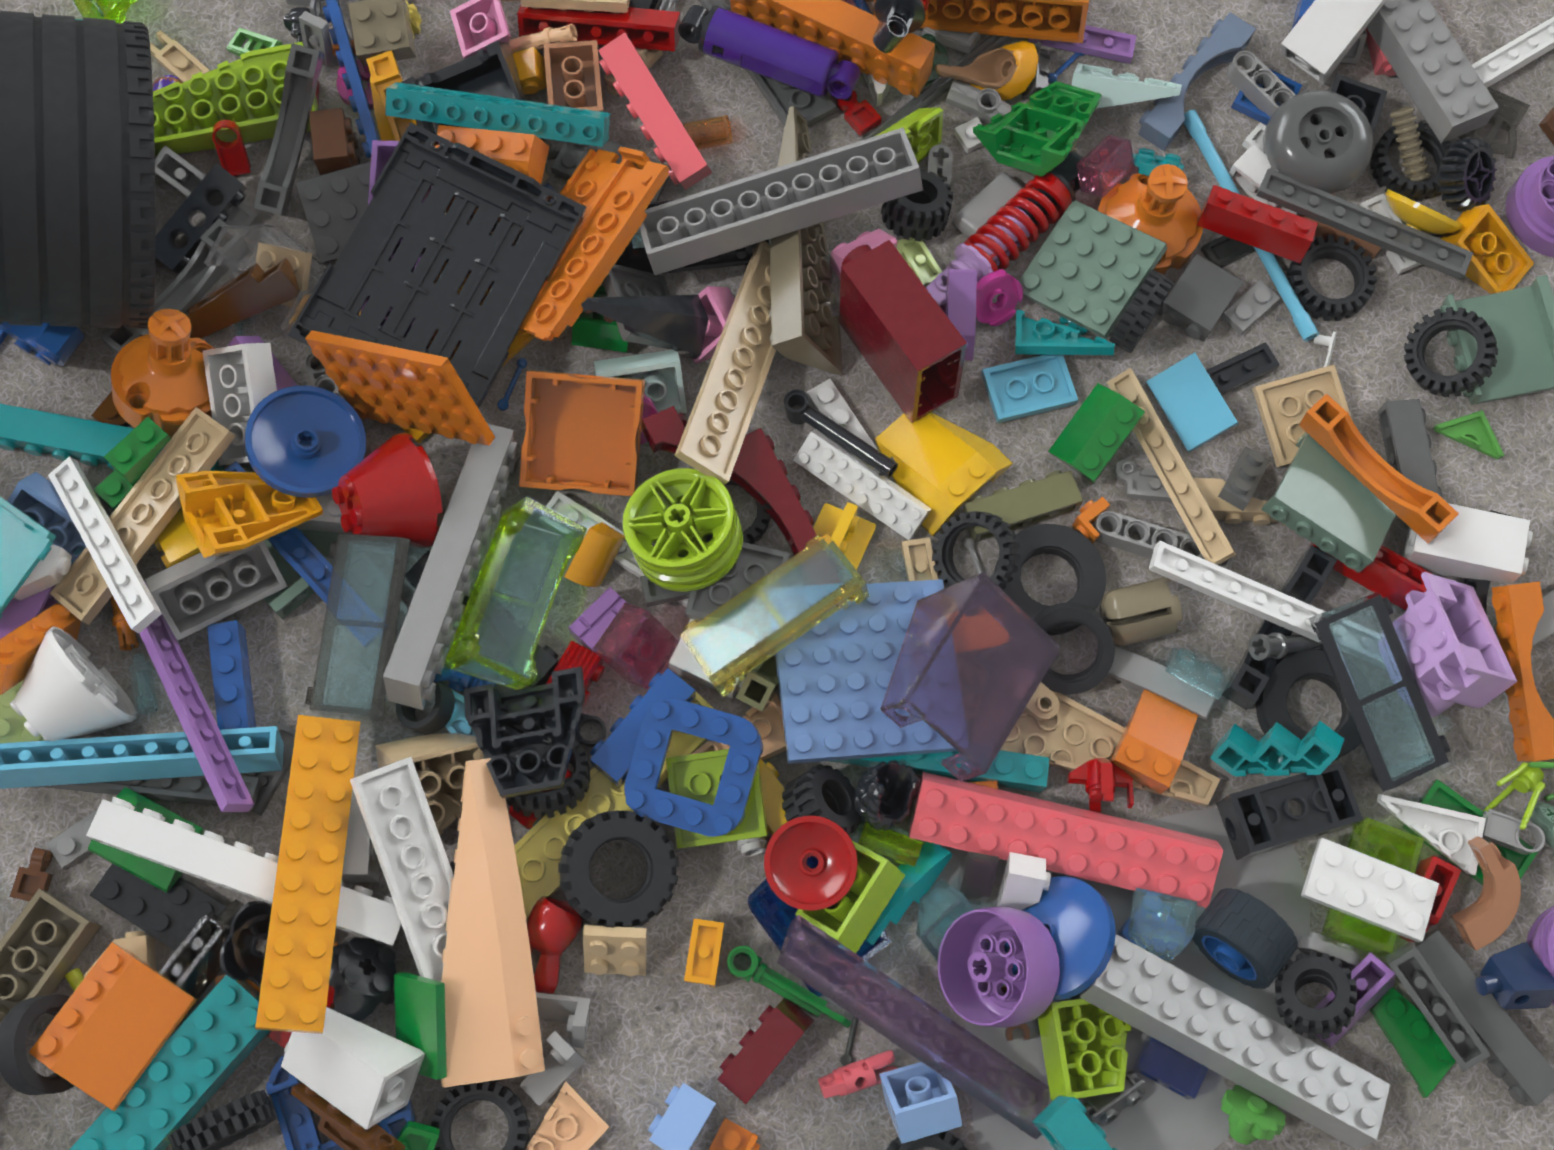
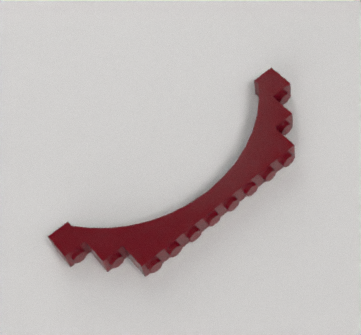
M671 406L642 419L641 429L653 453L662 450L675 454L687 421L681 412L677 413L675 407ZM761 428L746 434L730 480L742 487L762 506L768 503L771 507V510L766 509V512L770 514V517L788 542L799 567L804 588L842 585L839 579L840 570L834 560H829L825 552L827 546L823 537L816 535L812 527L814 521L810 512L802 508L799 502L801 496L797 487L789 483L786 477L788 471L784 462L776 458L773 452L775 446L771 437L768 434L765 435Z

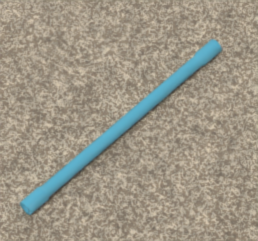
M1196 110L1187 111L1184 113V124L1191 137L1197 143L1220 187L1240 194L1207 135L1206 128ZM1254 247L1288 308L1304 342L1317 337L1319 332L1309 314L1304 310L1275 255Z

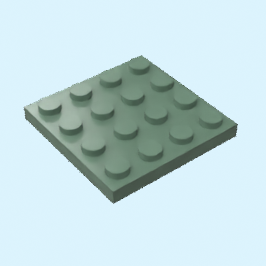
M1075 200L1069 205L1020 278L1019 282L1023 289V297L1107 340L1150 272L1154 270L1168 249L1167 245L1148 234Z

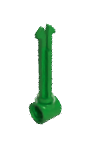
M738 946L729 953L727 969L734 978L745 980L748 983L753 978L752 981L754 983L763 985L818 1018L822 1013L846 1028H849L852 1022L825 1007L826 1000L767 967V964L764 962L760 964L762 958L752 948ZM738 955L748 956L751 960V967L746 971L737 970L733 963L734 958Z

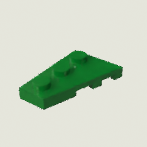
M1392 987L1370 1009V1012L1389 1043H1392L1402 1059L1403 1066L1413 1077L1422 1097L1427 1098L1456 1061L1426 1017Z

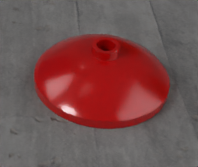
M820 816L797 817L783 824L769 840L764 856L765 875L773 892L786 904L801 910H821L840 901L852 887L858 869L857 852L848 833L834 821ZM814 856L818 859V866L816 868L808 866L807 861L809 857Z

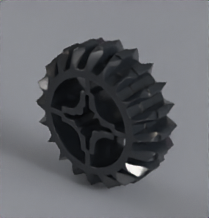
M1462 138L1455 143H1451L1449 149H1446L1444 152L1445 158L1441 159L1442 166L1441 169H1438L1440 172L1438 181L1441 185L1439 192L1443 193L1442 201H1446V206L1451 207L1452 210L1466 212V210H1471L1475 206L1485 205L1486 201L1490 200V192L1494 191L1493 184L1497 180L1495 178V172L1497 171L1495 168L1496 158L1492 157L1494 151L1489 149V143L1484 142L1483 139Z

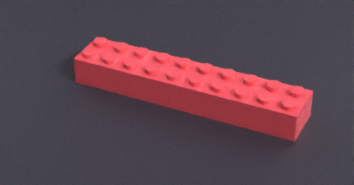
M922 773L921 785L918 789L919 792L909 827V838L1006 861L1010 852L1046 859V870L1204 908H1207L1210 904L1224 851L1217 840L932 773Z

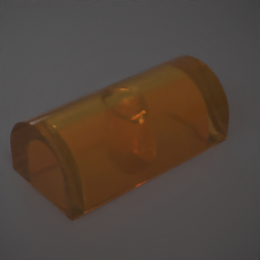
M728 115L682 123L698 149L732 143V131Z

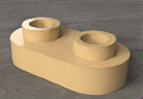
M1018 670L1010 676L1006 684L1008 694L1033 718L1038 721H1049L1057 714L1060 707L1057 696L1031 672ZM1018 681H1026L1028 687L1025 689L1020 688ZM1040 701H1048L1050 704V708H1042L1040 705Z

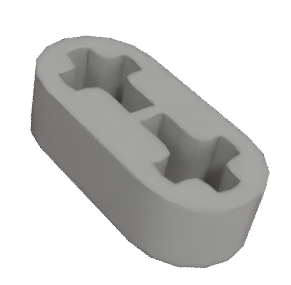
M939 144L930 149L927 172L931 171L936 174L935 176L941 174V177L945 180L944 183L950 185L953 154L949 147ZM938 154L943 155L942 166L938 165Z

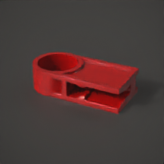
M231 120L218 121L213 127L212 140L222 168L232 176L251 173V164L239 126ZM222 128H228L236 133L237 138L234 141L225 142L217 137L216 132Z

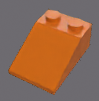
M1144 689L1110 761L1133 777L1134 781L1162 794L1170 787L1180 766L1198 715Z

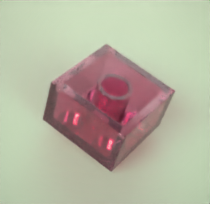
M625 602L592 651L625 681L648 690L650 681L662 670L675 651L679 641L649 611Z

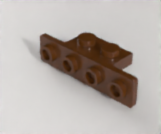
M301 1082L292 1087L291 1094L321 1117L317 1129L344 1150H405V1145L377 1124L367 1130L304 1083Z

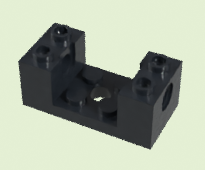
M1342 763L1328 766L1320 775L1302 773L1229 794L1216 803L1236 860L1261 854L1276 846L1318 834L1322 836L1343 830L1363 820ZM1290 800L1300 804L1302 809L1300 816H1294L1289 812L1288 802Z

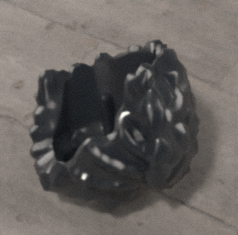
M891 760L888 763L881 761L875 767H870L868 771L864 772L862 778L858 781L854 796L855 810L870 827L876 830H888L894 824H901L904 817L910 814L909 807L919 792L918 788L921 785V779L915 776L911 766H906L904 763L899 766L897 760Z

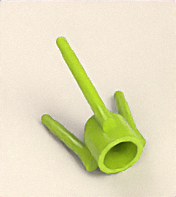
M1522 762L1517 769L1496 782L1497 786L1500 787L1513 779L1512 783L1483 809V812H1488L1489 809L1495 808L1515 789L1521 793L1533 791L1520 824L1521 830L1526 829L1539 795L1546 787L1541 782L1544 779L1543 771L1540 768L1530 767L1529 762Z

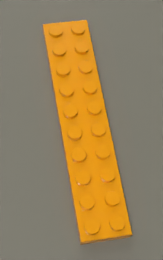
M298 715L255 1026L256 1030L323 1034L353 789L350 779L354 778L361 723L359 721Z

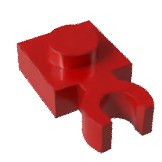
M854 90L849 97V101L837 98V107L842 111H846L844 119L860 137L881 124L882 117L866 99L859 103Z

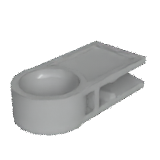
M1489 809L1488 812L1484 811L1483 817L1486 818L1482 839L1524 855L1538 852L1543 848L1545 835L1539 826L1528 822L1526 829L1534 834L1536 844L1533 849H1527L1519 841L1522 820Z

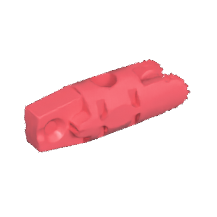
M888 1050L847 1064L819 1078L818 1083L823 1097L844 1096L880 1084V1073L898 1069L896 1066H886L892 1064L895 1060L893 1051Z

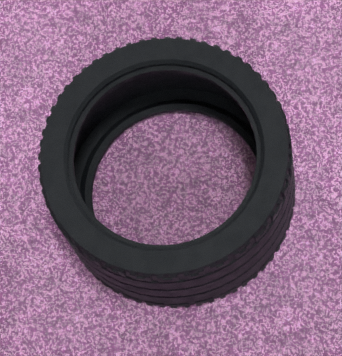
M0 11V325L3 322H9L10 325L42 326V323H50V326L82 327V324H89V327L121 328V325H127L128 328H148L149 318L153 315L156 242L154 106L148 28L142 22L123 21L122 24H118L115 20L83 17V20H75L73 16L42 14V17H35L34 13Z

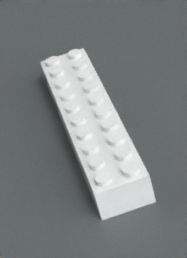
M113 797L112 801L109 802L102 799L86 834L92 840L272 905L279 856L266 852L265 856L261 857L255 855L254 848L236 841L234 846H230L224 843L225 839H223V836L205 830L204 834L200 835L195 833V828L192 825L175 819L173 824L164 822L165 817L155 811L144 808L143 812L140 813L134 811L135 806H132V803ZM341 880L336 928L392 947L401 926L392 897L385 896L382 901L372 897V890L355 885L354 890L344 887V880Z

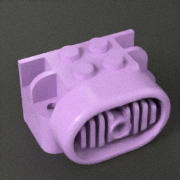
M1424 572L1421 574V578L1427 591L1423 593L1412 590L1406 594L1405 599L1408 608L1402 616L1392 623L1431 717H1436L1455 703L1472 708H1481L1515 684L1517 679L1474 587ZM1381 631L1379 633L1381 638L1376 642V648L1391 685L1402 681V677L1385 635ZM1406 687L1395 690L1398 697L1410 709L1415 711Z

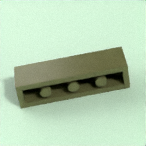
M1058 470L1046 475L1045 479L1038 481L1029 479L1020 483L1019 487L1010 490L1008 487L1000 488L994 491L991 496L984 498L981 495L972 497L966 501L961 513L980 511L997 515L1002 518L1001 521L1007 522L1011 526L1009 530L1013 531L1076 511L1080 508L1083 499L1071 470L1064 473ZM981 526L967 528L974 543L994 537L988 529Z

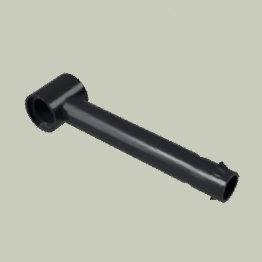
M794 389L785 395L783 402L787 418L790 422L794 424L806 422L868 465H871L879 471L880 476L889 478L893 475L898 466L893 457L890 459L812 407L809 403L808 395L804 391ZM794 405H803V407L800 409H792Z

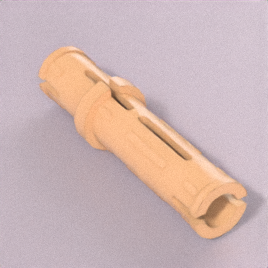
M573 24L554 29L547 27L539 33L510 39L508 43L512 53L532 47L539 50L544 49L543 44L576 42L578 33Z

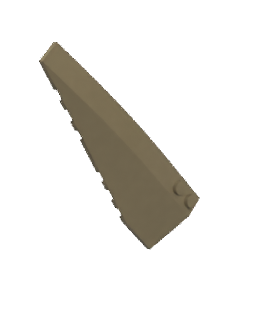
M795 106L789 107L778 167L808 158V154L812 153L807 120ZM824 222L771 238V309L769 310L772 333L770 334V342L772 347L777 349L787 359L840 375L843 374L839 317H832L831 305H837L836 296L833 292L831 293L828 285V280L833 278L831 268L824 258L829 253Z

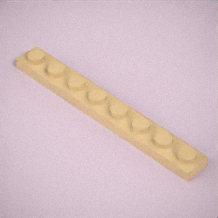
M1129 368L1107 381L1111 390L1124 396L1145 411L1143 418L1133 431L1204 560L1219 565L1237 555L1134 371Z

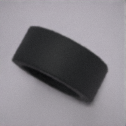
M443 681L433 682L436 684L435 704L428 716L421 721L416 719V708L396 703V714L404 727L424 735L434 734L445 727L452 717L455 708V697L452 689Z

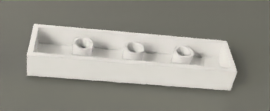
M817 429L810 432L793 460L907 540L914 537L932 509L887 477L880 476L879 472Z

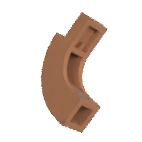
M1479 836L1467 842L1483 873L1484 883L1481 894L1473 904L1451 916L1463 941L1475 951L1490 944L1504 933L1516 915L1521 896L1520 877L1515 864L1501 856L1499 849L1493 842L1489 843Z

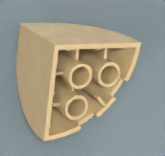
M442 733L410 737L375 745L378 768L407 757H412L438 833L442 835L445 828L456 818L459 819L461 817L463 804L461 796L465 762L484 759L483 752L476 742V737L467 734Z

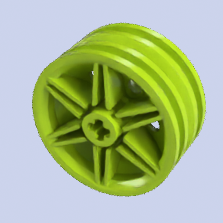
M672 469L651 477L637 488L624 510V536L641 571L651 582L664 589L687 592L708 587L723 578L733 568L740 556L743 545V530L728 490L716 477L706 476L696 469ZM708 535H713V538L707 542Z

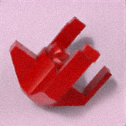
M1094 758L1068 774V783L1085 785V792L1088 794L1089 811L1101 813L1102 798L1103 801L1113 802L1114 792L1116 791L1115 787L1127 788V808L1132 809L1134 805L1133 777L1112 761L1105 758Z

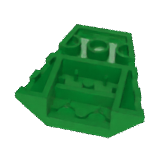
M1056 81L1030 95V101L1027 103L1018 102L1011 106L1009 113L1003 116L998 113L991 117V123L985 126L978 124L973 127V133L997 163L1042 177L1066 159L1101 101L1102 94Z

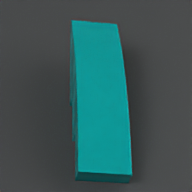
M926 842L897 867L906 876L865 939L866 942L873 946L890 921L897 925L912 901L917 904L921 903L953 856L950 851L938 844Z

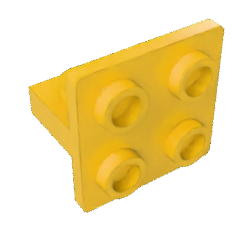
M847 502L844 510L825 503L813 529L817 536L821 535L827 546L825 552L829 560H834L840 570L854 575L873 536L876 524L856 516L857 505Z

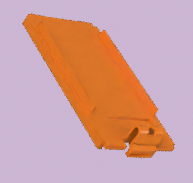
M621 146L617 150L622 156L620 164L616 163L619 158L617 153L598 149L597 152L592 149L588 151L559 193L586 206L585 215L549 282L545 281L519 330L532 334L537 339L552 341L554 337L559 338L567 325L570 327L574 325L583 311L581 304L586 299L593 297L646 219V208L669 176L668 171L670 169L667 165L651 162L645 152Z

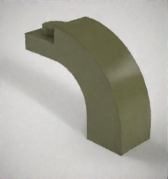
M773 633L757 663L748 672L736 696L737 699L762 712L769 705L779 688Z

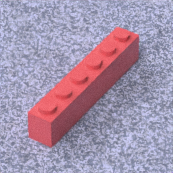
M623 33L598 51L603 58L599 61L600 65L608 76L613 74L617 80L612 84L622 98L626 95L630 101L626 107L634 119L638 117L641 119L644 125L640 129L648 141L654 140L657 147L653 150L661 163L667 161L671 168L668 173L675 185L680 183L687 190L712 173L711 169L626 33Z

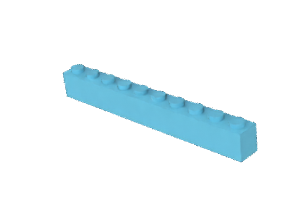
M277 726L220 730L240 773L282 771L284 743ZM185 732L62 739L52 742L47 740L0 743V789L205 776Z

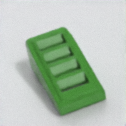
M239 27L226 49L240 57L241 54L249 52L252 48V51L283 44L279 40ZM246 38L249 39L245 46L241 48Z

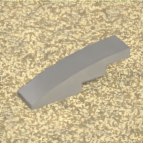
M1114 646V661L1107 676L1122 681L1124 686L1136 691L1143 692L1146 689L1198 715L1199 718L1207 719L1218 695L1216 691L1159 663Z

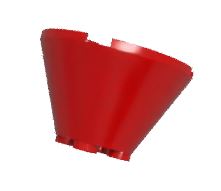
M400 433L392 436L339 479L338 486L332 488L333 500L335 504H339L342 514L340 521L344 532H352L356 535L417 548L433 546L440 526L437 527V514L442 513L441 494L431 461L422 446L416 447L411 441L413 439L412 435Z

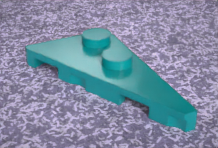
M1016 310L1015 354L1114 355L1115 343L1108 342L1106 339L1098 336L1091 340L1080 336V330L1063 324L1053 323L1045 318L1036 321L1025 317V311Z

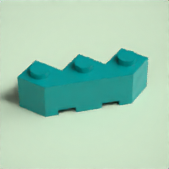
M1319 721L1302 740L1278 722L1273 725L1260 741L1256 740L1237 724H1234L1218 741L1210 759L1234 777L1263 773L1264 776H1288L1290 773L1306 772L1307 775H1320L1338 757L1345 739L1322 721Z

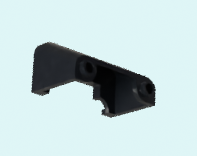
M501 41L486 45L487 51L480 50L476 55L433 73L428 72L417 79L411 77L400 82L525 101L513 53L509 43ZM416 120L418 126L436 135L439 125L454 126Z

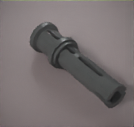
M1271 633L1268 636L1255 634L1251 637L1248 644L1250 655L1258 661L1266 660L1269 657L1280 659L1287 653L1320 650L1321 648L1317 646L1320 645L1319 642L1305 636H1284L1281 633Z

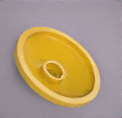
M1388 189L1385 193L1386 200L1393 213L1399 219L1406 222L1407 226L1433 234L1456 232L1463 226V224Z

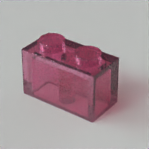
M1108 135L1077 163L1082 192L1104 197L1135 168L1131 140Z

